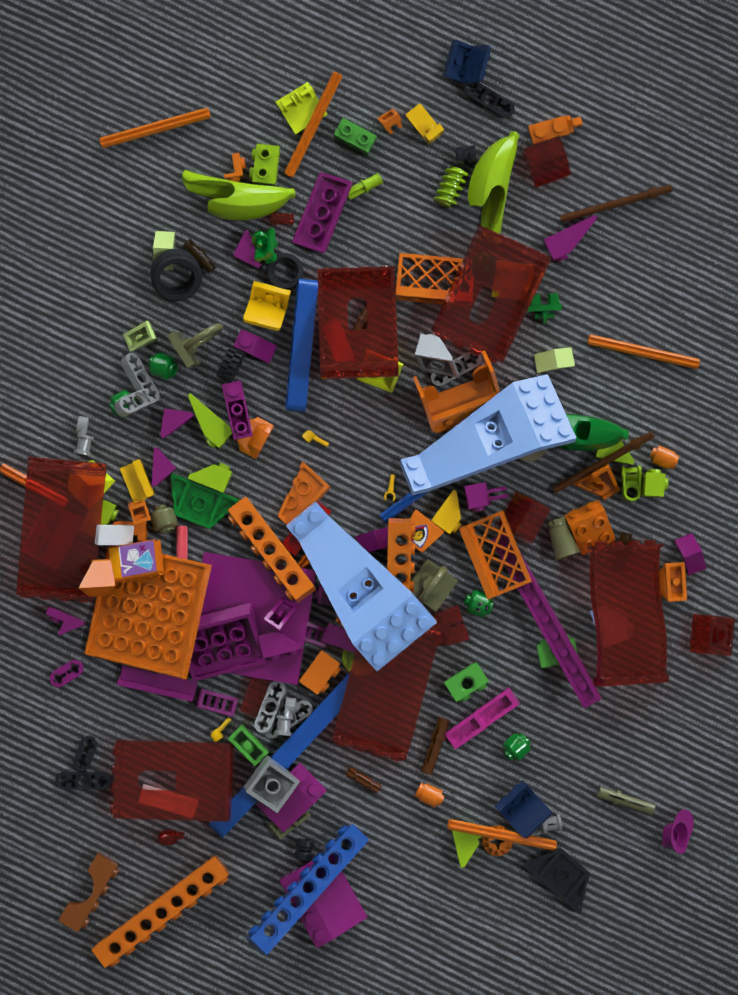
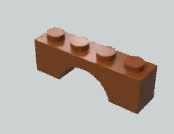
M98 852L87 870L94 884L91 896L81 902L70 901L58 921L76 932H79L81 928L85 930L90 921L87 917L90 912L95 913L100 903L97 900L100 895L104 896L110 886L107 883L110 878L114 880L119 872L117 868L119 863Z

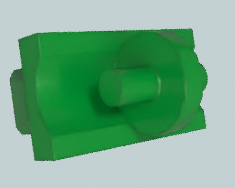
M271 227L265 233L263 231L254 233L251 239L255 245L254 259L257 262L264 260L266 264L275 262L277 255L274 253V249L278 245V241L275 239V230Z
M547 293V303H540V294H529L526 310L527 312L542 311V313H535V319H542V323L547 324V318H554V312L547 313V311L562 310V304L559 303L558 293Z

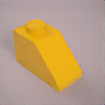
M455 490L450 493L431 520L448 534L451 532L456 533L461 526V523H459L461 519L457 491Z

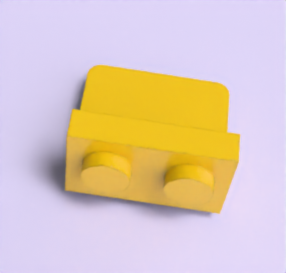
M254 281L243 321L251 325L279 331L287 311L291 291Z

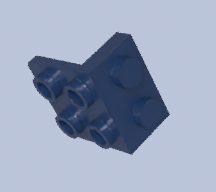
M452 40L442 77L460 84L481 83L485 77V69L490 58L491 46H471L459 40Z
M523 780L515 785L512 791L500 799L495 806L525 839L552 815V811Z

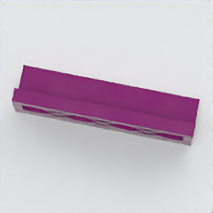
M125 665L122 666L120 679L117 682L119 686L191 702L194 701L198 684L197 681L193 682V680L181 679Z

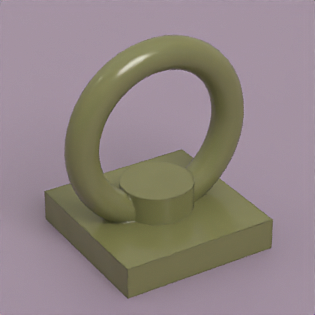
M216 323L199 332L191 339L189 337L184 338L181 332L176 331L171 332L167 337L186 367L196 368L201 364L194 354L198 351L197 348L218 335L223 330V325Z
M426 559L411 580L414 581L413 594L422 605L426 604L435 612L458 582L457 579L447 573L446 566L438 567L429 559Z

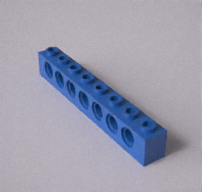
M354 824L343 825L337 833L339 835L334 840L331 839L324 846L326 848L322 854L318 853L312 859L313 864L309 868L306 867L299 874L300 879L297 882H292L286 890L288 892L284 897L280 896L273 903L275 907L271 911L267 910L260 918L262 921L259 925H254L248 931L249 936L246 940L261 955H268L369 841ZM343 840H345L348 844L346 850H343L341 847V842ZM330 854L335 857L333 865L328 860ZM318 868L321 869L323 873L320 879L316 876V870ZM305 882L310 886L308 893L303 890ZM292 897H295L297 900L295 908L290 904ZM279 911L283 912L284 914V920L282 922H280L277 919V914ZM266 926L271 928V935L269 937L264 933Z

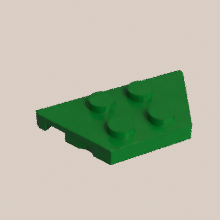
M171 473L173 509L178 517L211 529L229 513V508L240 501V499Z

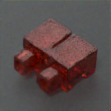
M458 605L439 611L433 616L437 623L430 629L441 626L443 632L433 636L436 646L446 644L450 646L470 639L464 622L460 623L463 621ZM460 623V624L455 625V626H453V627L447 628L448 626H451V625Z

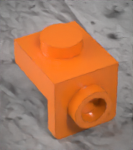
M233 153L232 159L235 173L224 174V180L240 182V179L244 178L243 169H246L245 159L240 157V153Z

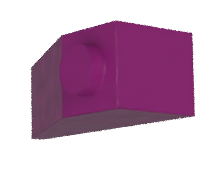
M597 216L589 217L544 239L543 244L551 261L557 260L560 263L568 259L567 255L572 252L593 225Z

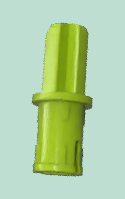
M379 173L365 180L361 179L360 183L352 186L348 198L352 200L382 185L383 181Z

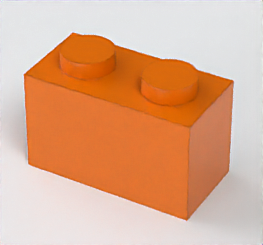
M321 650L299 682L317 695L319 692L324 693L330 685L327 681L331 676L335 678L341 670L338 667L340 662Z

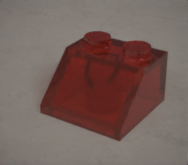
M560 136L523 149L522 154L535 188L571 175L567 155Z
M516 491L504 514L512 533L533 543L551 509ZM500 519L497 525L502 526L503 523Z
M693 614L690 652L732 656L735 618Z

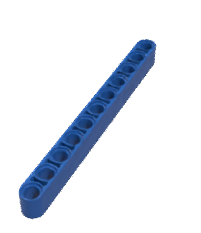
M350 671L270 758L287 769L365 684ZM243 787L208 826L223 838L258 800L248 794Z

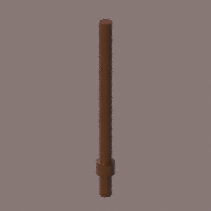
M671 185L660 188L652 187L642 193L560 215V219L563 223L645 199H656L659 195L672 192Z
M650 431L639 438H633L629 444L552 486L554 492L557 493L628 452L638 450L643 447L644 443L655 438V435Z

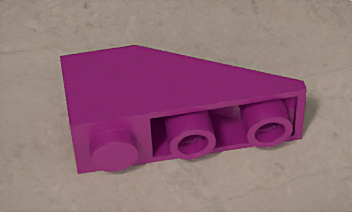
M241 380L222 384L234 440L253 436Z

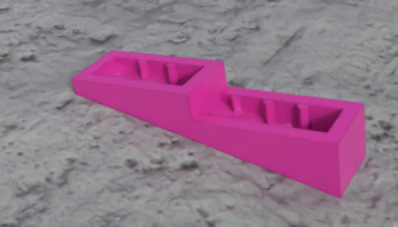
M508 687L448 730L445 736L453 747L457 749L486 729L490 724L514 709L520 702Z

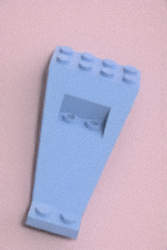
M547 374L512 382L419 455L400 459L399 464L412 495L440 488L540 450L573 443L576 440V436Z
M316 501L286 525L300 542L352 644L376 671L380 670L437 623L435 618L415 595L340 527ZM370 580L371 584L365 585V582ZM351 593H356L355 597H350Z

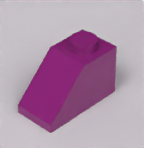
M243 329L240 330L233 346L269 364L277 348L276 345Z

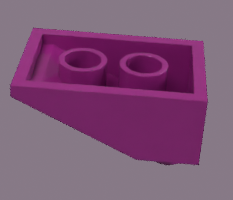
M301 763L297 764L290 771L300 782L278 813L262 802L256 805L283 833L327 791Z

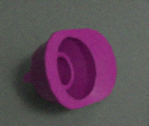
M683 809L679 811L674 822L667 824L663 828L662 846L674 849L678 854H683L686 851L692 834L694 820L689 810Z

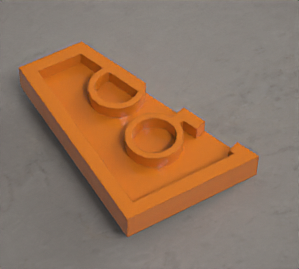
M303 461L297 477L294 478L293 486L278 513V517L286 525L312 503L318 502L331 488Z

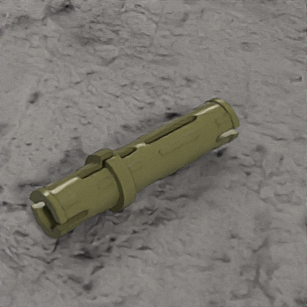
M602 786L599 787L597 798L613 802L612 804L616 806L619 804L649 814L650 816L653 815L655 804L622 794L619 790L613 791ZM609 795L624 799V801L610 797ZM628 801L640 804L643 807L628 803Z

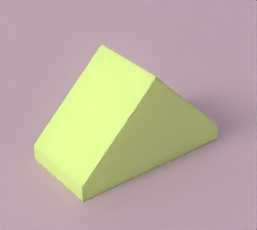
M156 231L153 245L154 260L162 252L174 249L175 232ZM173 264L167 266L164 270H173Z
M145 321L123 334L130 352L158 341L149 321Z
M571 347L534 354L537 373L575 366Z

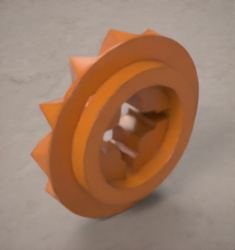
M501 825L491 826L493 828L509 831L506 827ZM482 837L483 847L490 855L501 856L507 854L512 848V842L503 841L500 843L499 849H497L495 843L489 842L494 840L493 838Z

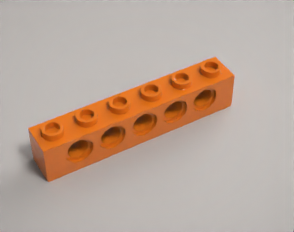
M244 497L228 509L230 513L229 520L234 526L239 525L242 529L239 532L245 541L248 539L253 544L251 549L257 556L261 555L263 557V565L268 571L273 570L276 574L273 578L279 586L282 584L287 589L285 594L291 601L295 599L299 603L316 590L315 586L247 497ZM245 518H252L251 524H243ZM258 532L264 533V536H263L262 539H260V540H255V539H254V536H255L256 533H258ZM274 547L275 552L272 555L265 554L267 548ZM285 562L287 565L285 569L278 570V563ZM291 577L298 578V582L295 585L288 584V580Z
M388 518L387 570L394 576L403 573L406 578L400 582L414 593V581H410V576L414 574V562H411V555H415V543H411V536H415V524H412L411 519ZM403 535L407 540L404 543H398L396 538ZM403 554L406 556V560L398 562L395 559L396 556Z

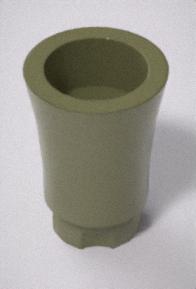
M565 517L547 523L556 561L581 553L569 525L566 524Z

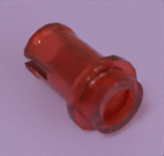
M275 211L271 213L270 224H274V226L276 224L293 225L294 213H277Z

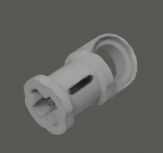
M79 416L76 429L78 443L74 453L91 456L90 446L94 437L86 435L89 423L88 417Z
M286 698L284 715H276L278 722L277 730L274 731V734L292 735L290 725L293 716H295L296 698Z
M560 814L549 817L531 835L545 834L547 831L556 829L562 831Z

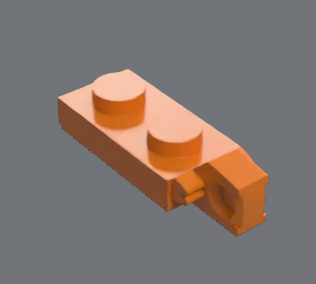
M570 115L529 125L528 129L532 143L536 145L568 136L574 132V128L582 126L583 123L581 117L571 119Z

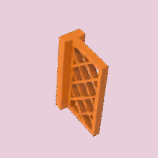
M399 253L395 300L471 307L474 276L471 271L464 276L458 268L463 264L471 265L472 259ZM403 259H411L415 265L407 271L402 265ZM424 261H430L434 265L428 272L420 265ZM444 262L450 263L453 267L446 274L439 267ZM416 267L424 274L418 280H415L410 274ZM435 269L443 276L436 282L429 276ZM456 270L462 278L454 284L448 276ZM406 275L414 282L409 287L400 286L401 279ZM425 277L433 284L428 289L422 288L419 284ZM444 279L451 285L448 290H441L438 286ZM465 281L469 285V292H461L456 286Z
M503 510L459 528L487 599L532 582ZM500 516L503 523L500 530L491 526L493 519ZM480 524L487 527L483 537L476 534L474 526ZM489 529L499 532L495 542L486 538ZM502 534L508 536L510 540L508 547L498 544ZM485 541L494 545L491 554L483 551L482 547ZM497 547L506 550L503 560L493 556ZM509 552L517 557L515 565L506 562ZM492 559L501 563L498 572L491 570L489 566ZM504 564L514 568L510 578L501 574ZM516 570L523 572L525 581L518 582L513 580ZM499 577L508 580V584L503 590H499L497 585Z

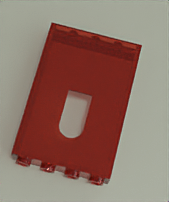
M479 224L431 330L442 341H445L447 338L453 341L452 345L461 349L463 346L470 348L469 352L477 356L480 353L482 354V351H486L491 362L496 363L500 361L503 363L552 257ZM482 286L499 292L487 320L483 324H474L470 320V312Z
M363 266L361 268L326 267L318 269L321 379L399 377L394 266ZM359 297L366 301L368 329L348 330V303L351 299Z
M116 740V744L113 745V756H116L115 764L112 765V775H115V781L111 785V794L114 795V802H111L110 806L113 818L231 822L234 745L231 743ZM146 770L176 771L175 791L145 790L139 786L138 776Z

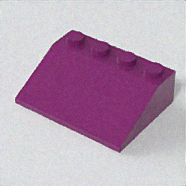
M251 603L205 614L200 617L189 667L193 682L267 663V659L263 658L258 638L260 631Z
M330 854L328 860L333 865L335 857ZM312 860L280 877L279 881L286 893L288 892L286 890L292 882H297L300 879L299 874L306 867L309 868L313 864ZM318 868L316 870V876L320 879L323 873L321 869ZM343 871L338 874L300 917L316 948L335 939L368 918ZM305 882L303 890L306 893L309 892L310 886ZM292 897L290 901L295 908L297 900L295 897Z

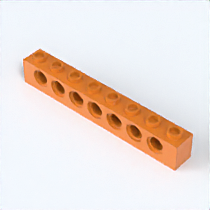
M214 855L93 946L92 952L104 968L109 965L112 968L121 961L119 957L123 954H126V956L131 954L136 949L134 947L139 942L144 944L151 938L150 934L155 930L157 933L167 926L165 923L168 920H176L182 915L180 911L186 907L188 909L192 908L198 903L196 899L200 896L204 898L213 892L211 888L216 884L219 886L224 884L228 880L227 876L230 872L219 857ZM205 873L212 874L213 881L205 882L203 875ZM189 885L197 886L198 892L196 894L189 893ZM179 896L182 899V904L179 906L173 904L172 898ZM164 908L167 911V916H158L157 909ZM142 920H149L152 925L151 928L145 929L141 924ZM126 932H134L136 939L129 940L126 937ZM118 943L121 948L120 951L114 952L111 949V944Z

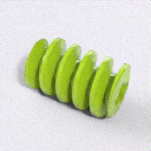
M449 165L450 168L445 169L447 175L442 176L444 182L439 184L441 189L436 191L440 197L436 196L433 200L442 206L452 209L451 204L457 205L453 198H460L456 191H463L459 184L466 183L462 177H468L469 174L460 168Z

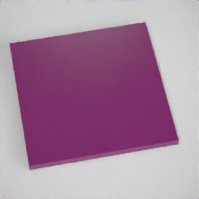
M204 552L202 563L210 564L212 567L201 616L251 603L260 635L275 632L276 630L264 623L263 619L282 596L289 601L291 600L285 594L287 590L283 584L279 586L273 578L276 575L273 570L268 571L262 561ZM277 565L278 570H283L286 565ZM301 568L315 586V571ZM291 577L288 580L289 585H295L298 582L297 577ZM313 593L299 603L295 599L291 601L298 606V609L282 631V633L302 644L303 648L305 646ZM304 649L299 650L300 654L288 656V653L280 655V659L270 661L269 658H266L267 663L229 673L298 685Z

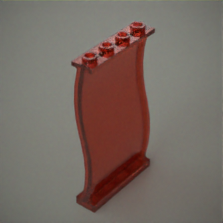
M28 457L16 595H20L22 598L39 597L43 600L58 598L61 601L73 599L83 603L94 601V597L86 595L79 589V586L91 565V560H98L99 545L95 544L96 526L101 525L107 472L106 463Z
M644 540V544H640L639 541H628V545H623V541H612V545L607 546V542H595V546H588V550H590V594L597 638L596 678H593L594 685L604 687L669 682V674H666V626L659 584L660 548L664 547L663 543L656 544V540Z
M436 623L378 671L372 667L356 648L332 734V741L336 745L342 747L346 745L353 746V749L364 752V750L372 751V754L376 756H391L390 758L395 761L407 759L443 625Z

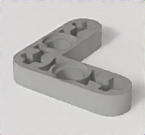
M129 353L121 360V365L136 392L121 398L115 403V411L122 417L154 404L160 398L156 386L140 358L135 353ZM137 375L142 377L143 383L138 380ZM134 397L140 401V405L135 403Z

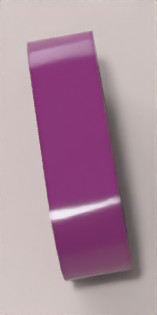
M74 659L56 669L50 675L51 684L55 687H61L77 678L84 671L83 663L80 660ZM72 663L75 665L79 664L78 673L75 671L70 674L68 673V670L72 668ZM56 673L58 675H62L63 673L66 674V676L62 678L61 684L59 681H54V679L56 678Z

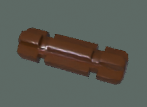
M350 767L346 772L347 777L355 779V782L367 789L370 788V791L377 794L380 791L381 784L376 781L373 782V779L361 772L358 773L355 768Z

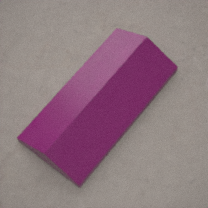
M323 172L319 173L292 243L325 254L353 185L352 181Z

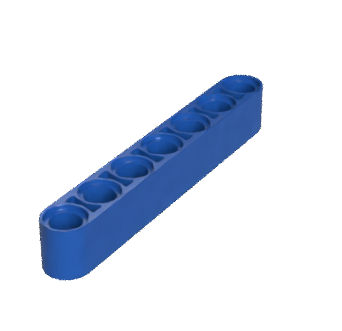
M298 279L285 403L286 411H306L318 280Z

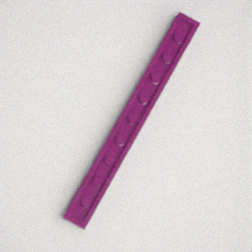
M502 534L498 544L508 547L510 542L508 536ZM497 547L496 551L501 560H503L506 550ZM509 552L506 562L515 565L517 557ZM521 553L532 582L517 589L585 709L600 701L602 697ZM505 565L507 571L511 576L514 568ZM516 570L513 580L518 582L525 581L523 572Z

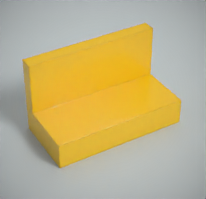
M140 459L120 468L133 502L155 496Z

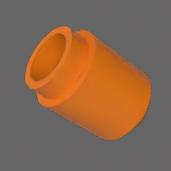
M658 445L657 448L653 447L649 458L652 459L651 463L665 469L670 468L674 470L679 455L670 449Z
M420 783L415 797L419 798L418 801L433 808L436 805L440 806L444 799V795H442L443 790L428 783Z

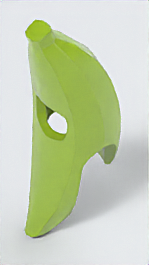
M511 131L509 136L501 138L489 146L476 164L469 183V206L482 207L481 233L487 242L492 245L500 244L508 185L516 155L517 142L520 137L514 131Z
M186 169L181 176L188 191L214 198L208 201V213L227 220H251L267 216L280 209L289 199L295 198L296 195L293 188L287 189L240 183L193 173Z

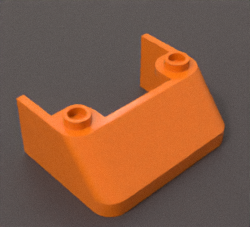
M482 351L485 365L479 366L473 371L472 381L438 393L434 386L421 388L417 376L413 377L421 404L433 432L441 433L454 428L500 392L495 371L486 351Z

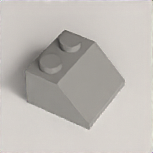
M421 334L415 352L421 370L458 377L459 372L453 357L440 337L435 334Z
M266 755L246 782L244 788L248 794L278 813L300 781L282 765Z

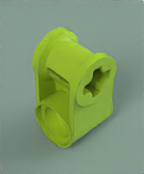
M641 465L637 467L621 466L622 497L627 502H634L641 496ZM628 488H633L636 491L635 498L627 496Z

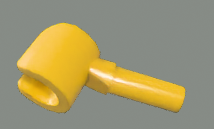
M310 430L305 431L302 435L308 443L314 439L325 447L329 445L328 442L322 440Z
M390 474L388 491L384 494L385 501L388 493L393 494V501L396 498L394 492L395 475Z
M229 717L221 726L212 731L211 738L214 742L224 737L221 731L230 723L231 719Z

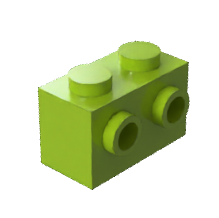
M257 144L256 149H252V160H255L254 168H250L249 179H253L254 185L276 187L280 146Z
M649 469L646 473H642L641 497H664V490L668 489V478H665L666 474L661 473L659 469Z

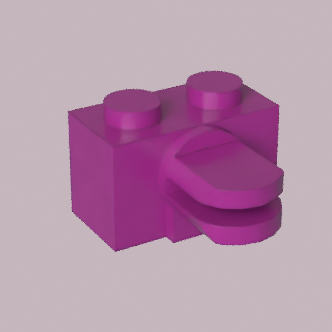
M486 482L463 487L468 510L472 509L473 513L485 510L484 506L490 505V501L508 498V494L489 497L490 493L507 490L506 486L487 490Z

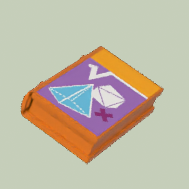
M152 539L108 548L115 584L149 577L154 578L164 574L160 540Z

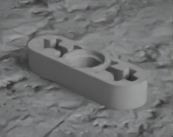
M472 350L454 359V362L462 367L458 377L480 365L482 357L479 352ZM469 355L477 356V364L474 365L471 362L466 365L468 369L465 370V366L460 360L464 358V362L470 359ZM436 373L431 374V382L438 387L458 378L452 376V378L448 379L447 375L443 377V382L440 383L434 380Z
M273 681L268 687L254 723L255 729L261 735L269 734L274 727L277 719L276 715L279 714L287 694V688L283 682ZM280 685L282 692L277 693L276 698L279 699V701L277 702L275 699H273L275 696V691L273 689L278 688V686ZM268 703H275L276 709L271 713L267 712L266 705ZM263 714H265L268 717H272V719L267 718L266 724L268 725V727H264L263 730H261L262 728L259 726V724L264 723L266 719L263 716Z
M301 700L296 703V711L301 708L300 704L303 703L304 706H309L307 709L308 713L301 712L298 714L301 717L298 720L296 715L293 716L290 728L311 715L313 706L308 700ZM269 733L265 736L268 738H275L278 735Z

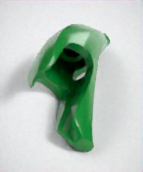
M566 414L576 440L573 443L559 447L572 451L605 449L620 443L623 439L627 440L629 430L622 429L619 425L608 420L586 415Z

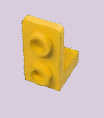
M418 104L406 114L408 120L428 145L444 134V128L441 124L437 125L421 104Z

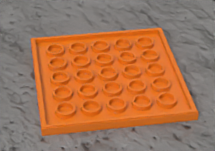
M108 545V548L121 545ZM107 549V553H106V558H105V559H109V551H108V549ZM162 554L163 575L128 581L127 583H117L108 596H97L84 654L187 679L212 565Z

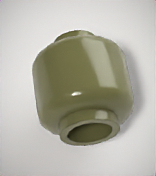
M166 505L155 507V511L150 515L154 530L160 532V534L173 532L178 524L174 509L166 507Z

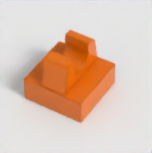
M393 108L377 118L380 125L389 134H393L391 127L394 124L399 129L402 128V119Z

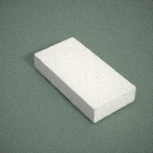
M97 525L95 544L133 543L134 526Z

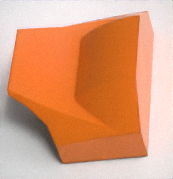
M259 417L250 419L253 436L237 440L239 451L254 459H257L274 428V425Z
M685 562L665 563L663 568L655 572L656 593L663 596L667 602L687 601Z

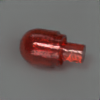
M172 829L161 831L158 835L159 843L164 846L174 845L177 843V840L185 839L184 831L176 832V830Z

